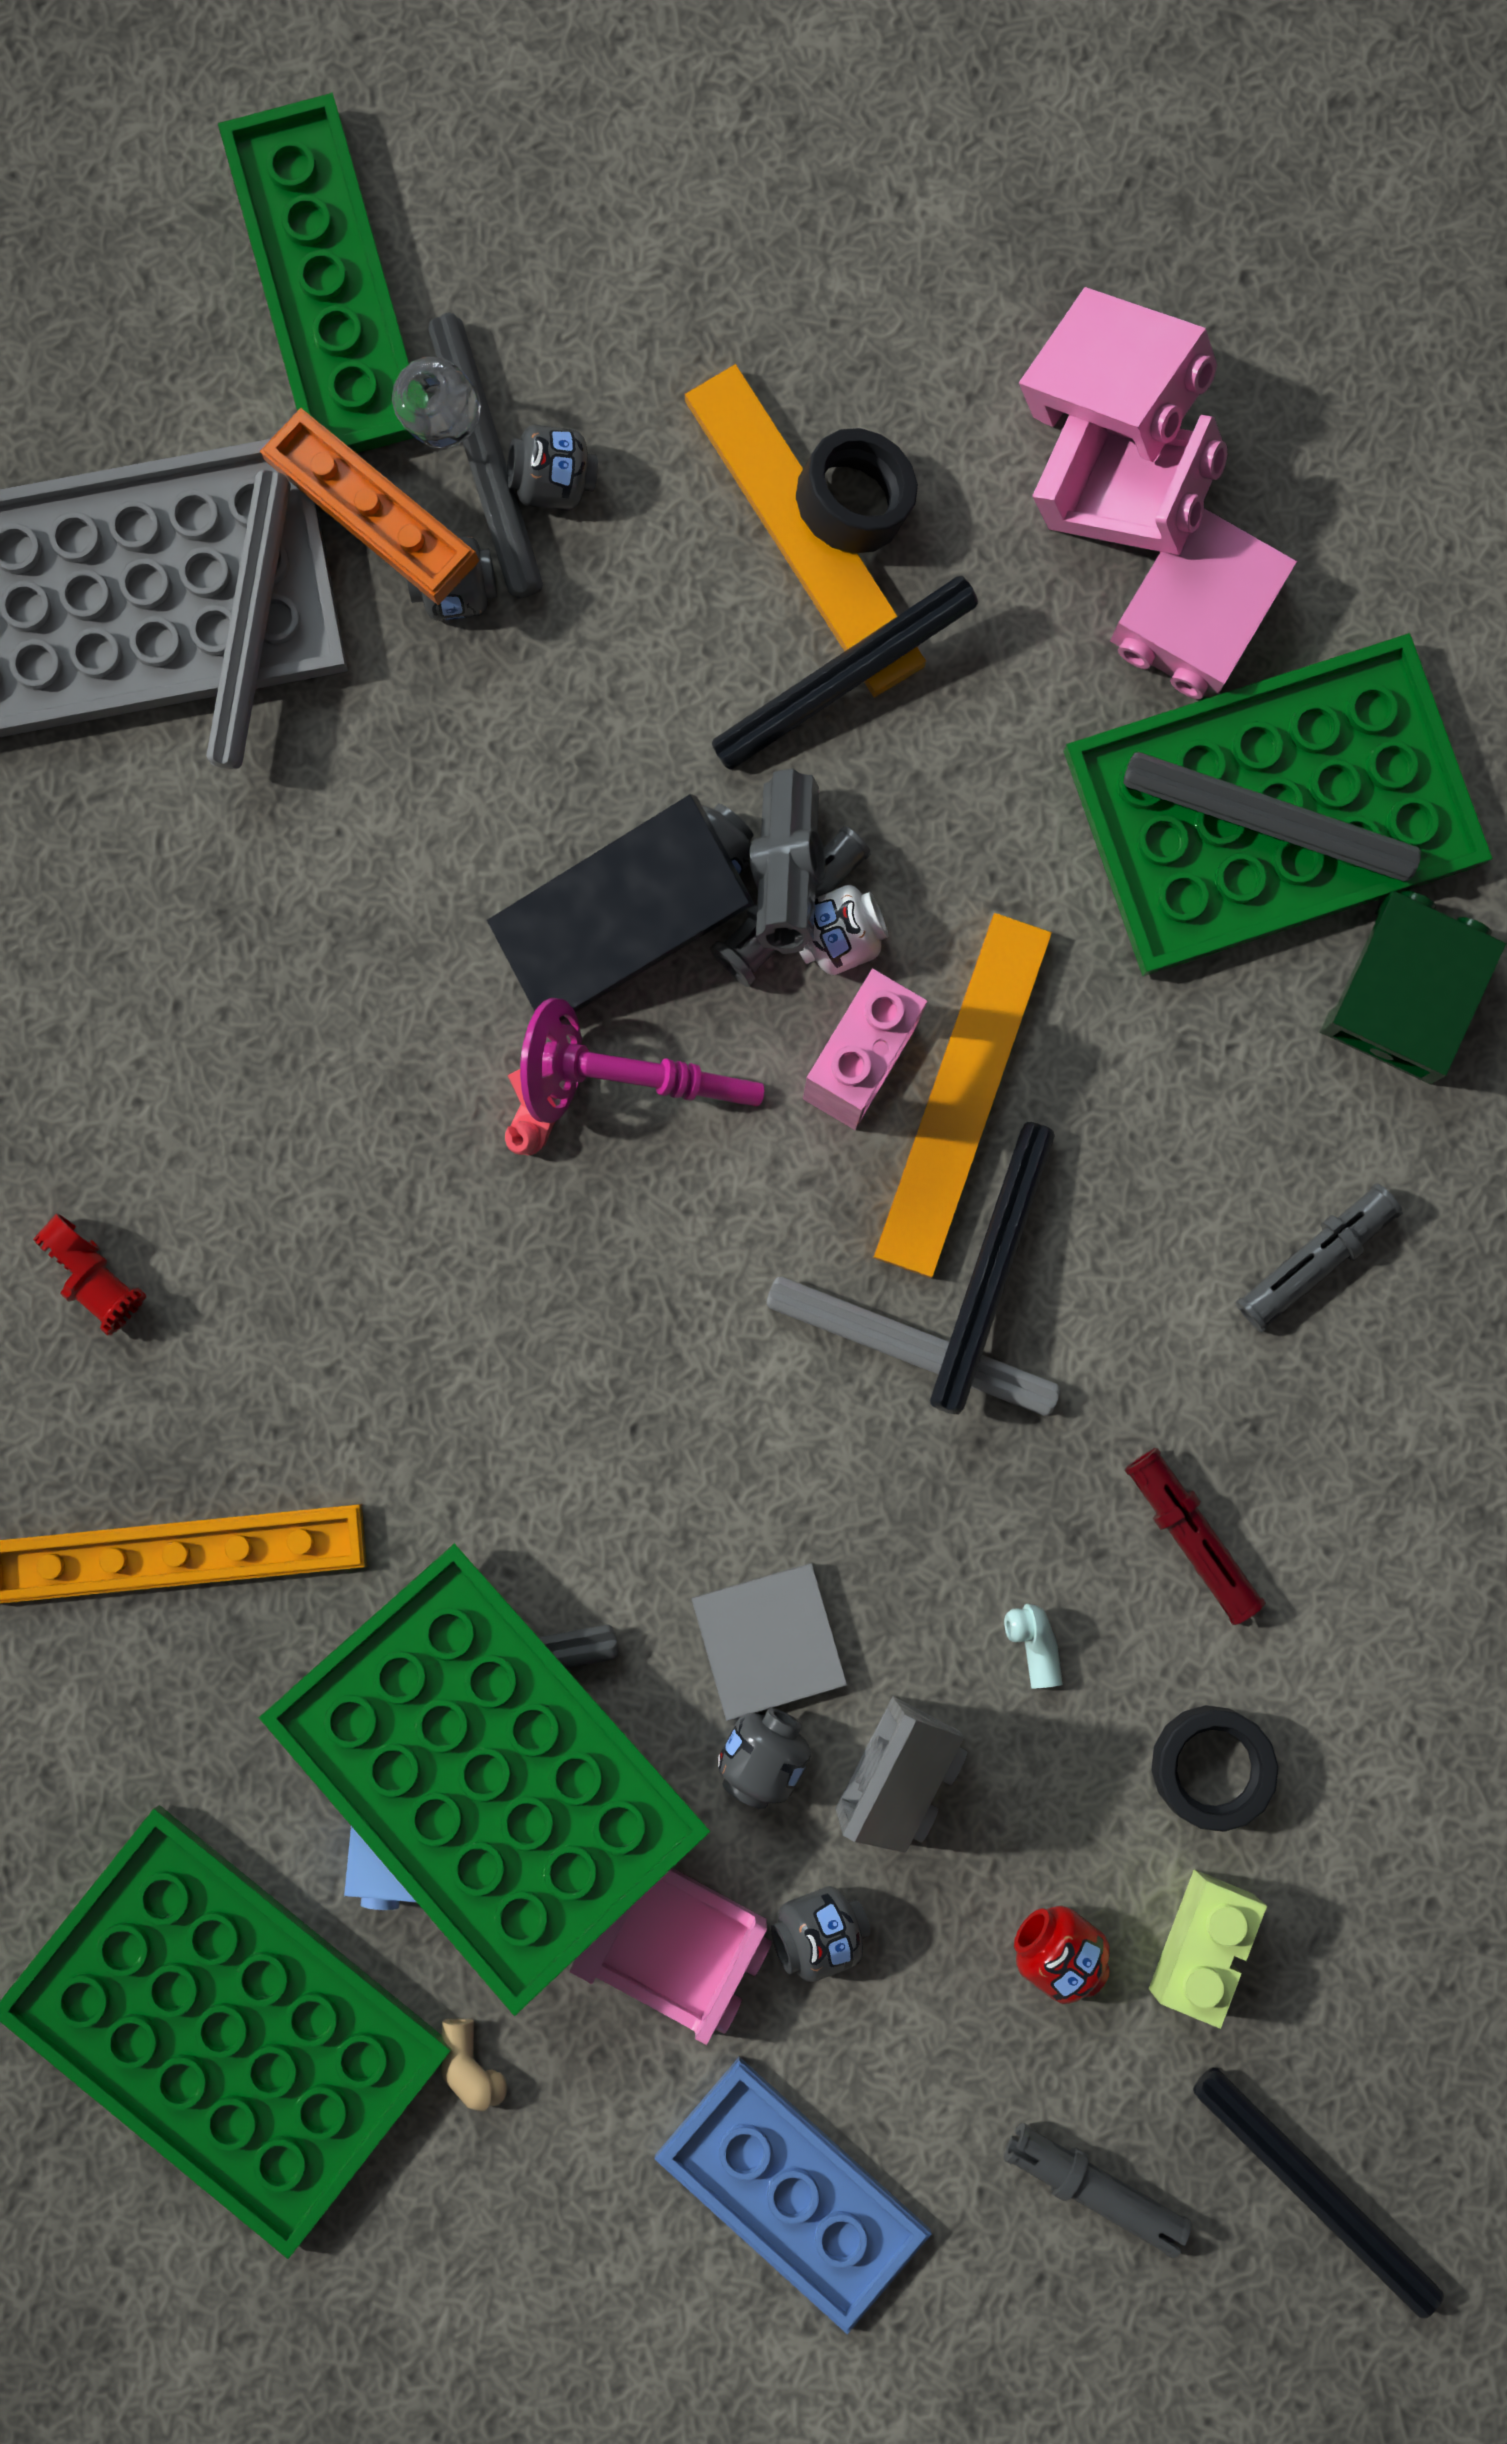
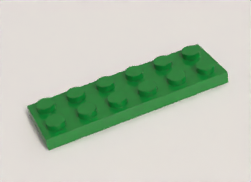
M333 93L218 123L297 411L302 408L355 453L415 438L402 424L404 422L402 412L405 414L408 428L415 436L419 437L429 434L416 386L412 381L413 375Z

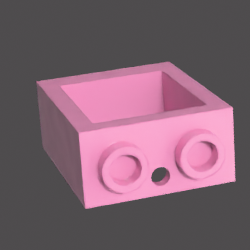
M872 968L808 1074L803 1100L856 1130L916 1030L928 1001Z

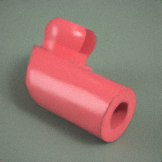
M519 1069L508 1075L521 1105L511 1126L505 1132V1142L513 1153L529 1156L536 1154L545 1146L555 1122H539L530 1115L522 1095ZM549 1096L547 1098L549 1103L556 1107L552 1097Z

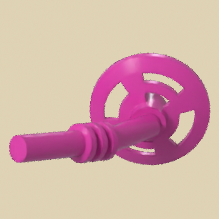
M549 998L543 1001L532 1015L525 1033L520 1063L521 1089L528 1112L539 1122L553 1123L560 1119L567 1111L578 1083L583 1082L586 1077L652 1087L656 1089L659 1095H670L673 1098L682 1097L689 1101L694 1100L696 1096L758 1107L764 1097V1086L762 1083L702 1072L697 1064L690 1063L687 1065V1063L682 1061L674 1063V1060L667 1058L663 1059L659 1064L589 1052L587 1046L582 1043L576 1013L573 1007L564 999ZM564 1015L571 1025L561 1024L559 1017ZM567 1035L571 1039V1044L568 1043ZM547 1037H548L552 1042H547V1043H546ZM561 1081H565L563 1089L559 1085ZM551 1096L555 1099H561L558 1106L553 1107L547 1098Z

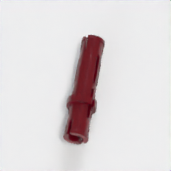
M1153 1448L1130 1463L1124 1471L1127 1475L1131 1476L1156 1512V1515L1153 1517L1154 1522L1160 1530L1168 1529L1193 1565L1197 1574L1203 1579L1228 1615L1231 1624L1238 1625L1259 1612L1265 1606V1600L1256 1592L1233 1559L1229 1550L1224 1546L1198 1509L1201 1503L1194 1491L1186 1492L1161 1456L1160 1450Z

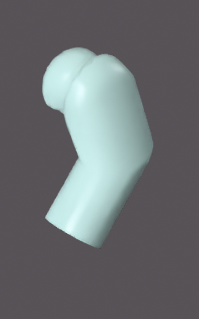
M1032 1604L1024 1605L1023 1609H1011L1005 1615V1632L1008 1639L1012 1642L1025 1641L1031 1688L1063 1685L1058 1645L1045 1611Z

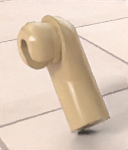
M443 2020L442 2038L451 2048L450 2053L441 2065L444 2081L469 2109L485 2111L489 2106L499 2105L503 2102L507 2093L506 2080L500 2072L492 2069L484 2071L474 2060V2020Z

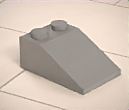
M892 1696L835 1808L842 1835L857 1843L904 1853L907 1852L913 1839L922 1843L928 1835L938 1813V1808L933 1806L931 1802L942 1781L952 1785L966 1759L967 1751L960 1748L965 1738L962 1733Z

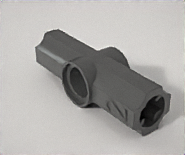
M794 769L773 772L772 779L764 784L761 837L753 838L750 845L751 870L758 888L756 937L763 948H771L782 954L803 951L804 946L813 940L816 884L823 883L826 876L825 853L818 833L819 786L813 775H805Z

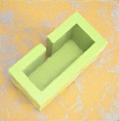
M1193 1870L1148 1988L1158 2002L1221 2029L1242 1974L1232 1964L1233 1958L1235 1956L1247 1961L1267 1905L1253 1893Z

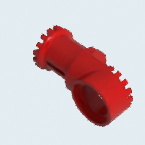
M56 1213L33 1240L38 1246L43 1243L40 1247L43 1251L50 1248L51 1251L48 1255L51 1258L55 1256L58 1259L57 1263L60 1265L63 1263L65 1269H70L72 1275L64 1284L60 1293L62 1297L68 1302L77 1300L102 1322L100 1326L101 1331L107 1336H111L126 1324V1321L123 1319L124 1316L130 1320L132 1316L128 1311L136 1313L138 1307L142 1306V1301L147 1296L139 1288L131 1290L106 1268L107 1260L98 1253L99 1246L93 1240L88 1242L74 1231L77 1226Z

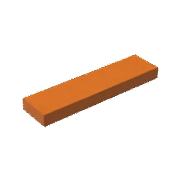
M302 408L260 450L264 460L277 472L286 475L289 482L437 605L447 597L479 562L476 552Z

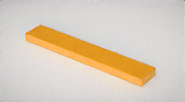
M734 364L685 393V403L844 652L897 617L859 555L830 547L816 537L801 518L796 501L798 477L803 468L737 365ZM916 647L864 681V683L875 698L923 669L926 665V660L918 647Z
M997 913L993 914L873 1259L930 1279L933 1277L1052 932Z
M362 1504L0 1540V1603L367 1567Z

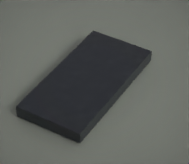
M689 794L492 916L487 922L534 1011L543 1001L549 998H559L566 1000L573 1007L574 1011L577 1012L755 904L697 796ZM564 1015L559 1017L560 1021L566 1018Z

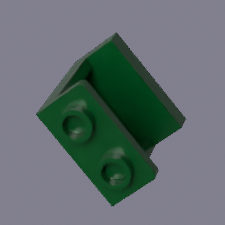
M1393 891L1379 903L1375 912L1378 915L1377 920L1338 1004L1329 1011L1320 1033L1431 1085L1447 1075L1507 943L1492 937V930L1477 920L1467 917H1458L1456 920L1436 911V904L1426 896L1412 891H1403L1401 894Z

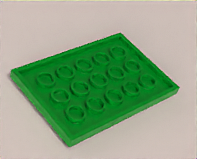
M1410 633L1068 743L1063 750L1142 977L1385 898L1393 891L1400 893L1486 865L1493 859ZM1141 752L1416 846L1421 850L1420 863L1416 873L1409 881H1401L1126 787L1123 783L1126 768L1133 754Z
M455 1543L258 1717L514 2016L711 1832Z
M160 1805L150 1812L0 2000V2022L287 2259L295 2252L451 2051V2048L444 2042L439 2032Z

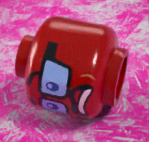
M1063 1905L1048 1909L1041 1908L1031 1913L1019 1927L1014 1939V1948L1017 1952L1016 1965L1019 1973L1051 1999L1061 2004L1078 2002L1084 1997H1092L1104 1987L1110 1973L1108 1966L1110 1945L1106 1936L1077 1912Z

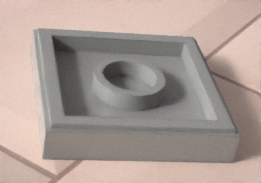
M812 1563L691 1598L726 1721L741 1717L747 1713H755L847 1685Z

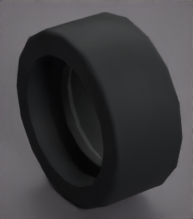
M862 428L840 429L824 437L809 457L798 477L796 501L801 518L816 537L830 547L852 554L874 552L893 540L916 504L918 483L913 466L900 447L886 437ZM847 466L860 470L875 479L886 495L888 509L885 514L864 516L851 512L838 503L827 487L825 480L827 470L832 467Z
M1204 1705L1183 1711L1165 1725L1154 1745L1151 1770L1159 1795L1175 1814L1200 1829L1225 1832L1247 1826L1266 1810L1276 1791L1279 1766L1271 1741L1256 1723L1229 1708ZM1209 1730L1225 1731L1238 1738L1247 1749L1251 1762L1250 1780L1243 1793L1233 1801L1218 1806L1202 1804L1191 1798L1181 1786L1177 1772L1178 1758L1186 1742L1196 1734Z

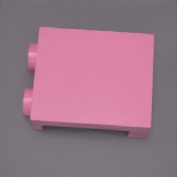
M1084 287L1020 380L1019 385L1032 416L1042 423L1054 427L1063 413L1072 415L1132 438L1140 457L1153 462L1164 445L1170 443L1176 437L1181 427L1182 419L1199 394H1203L1210 387L1215 376L1217 363L1206 328Z
M1069 415L1032 497L1049 530L1180 555L1189 533H1194L1201 523L1204 499L1212 480H1217L1223 473L1227 460V445L1221 438L1215 418L1201 415L1194 431L1179 429L1176 437L1170 443L1165 444L1156 459L1151 462L1140 457L1132 438Z
M1204 508L1198 529L1194 533H1189L1180 555L1160 552L1121 617L1110 642L1119 646L1118 653L1128 663L1141 669H1148L1152 665L1171 676L1170 682L1172 686L1180 693L1193 699H1201L1203 695L1208 698L1216 696L1226 683L1297 561Z
M672 1868L573 1961L570 1973L590 1984H593L595 1978L604 1981L695 2032V2039L707 2045L715 2030L725 2034L729 2029L742 2001V1998L734 1995V1992L745 1972L753 1976L757 1974L767 1956L772 1941L763 1937L767 1930L766 1918Z

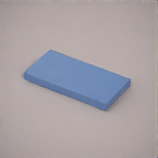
M740 2057L737 2058L655 2154V2160L846 2334L852 2330L932 2235L929 2227Z

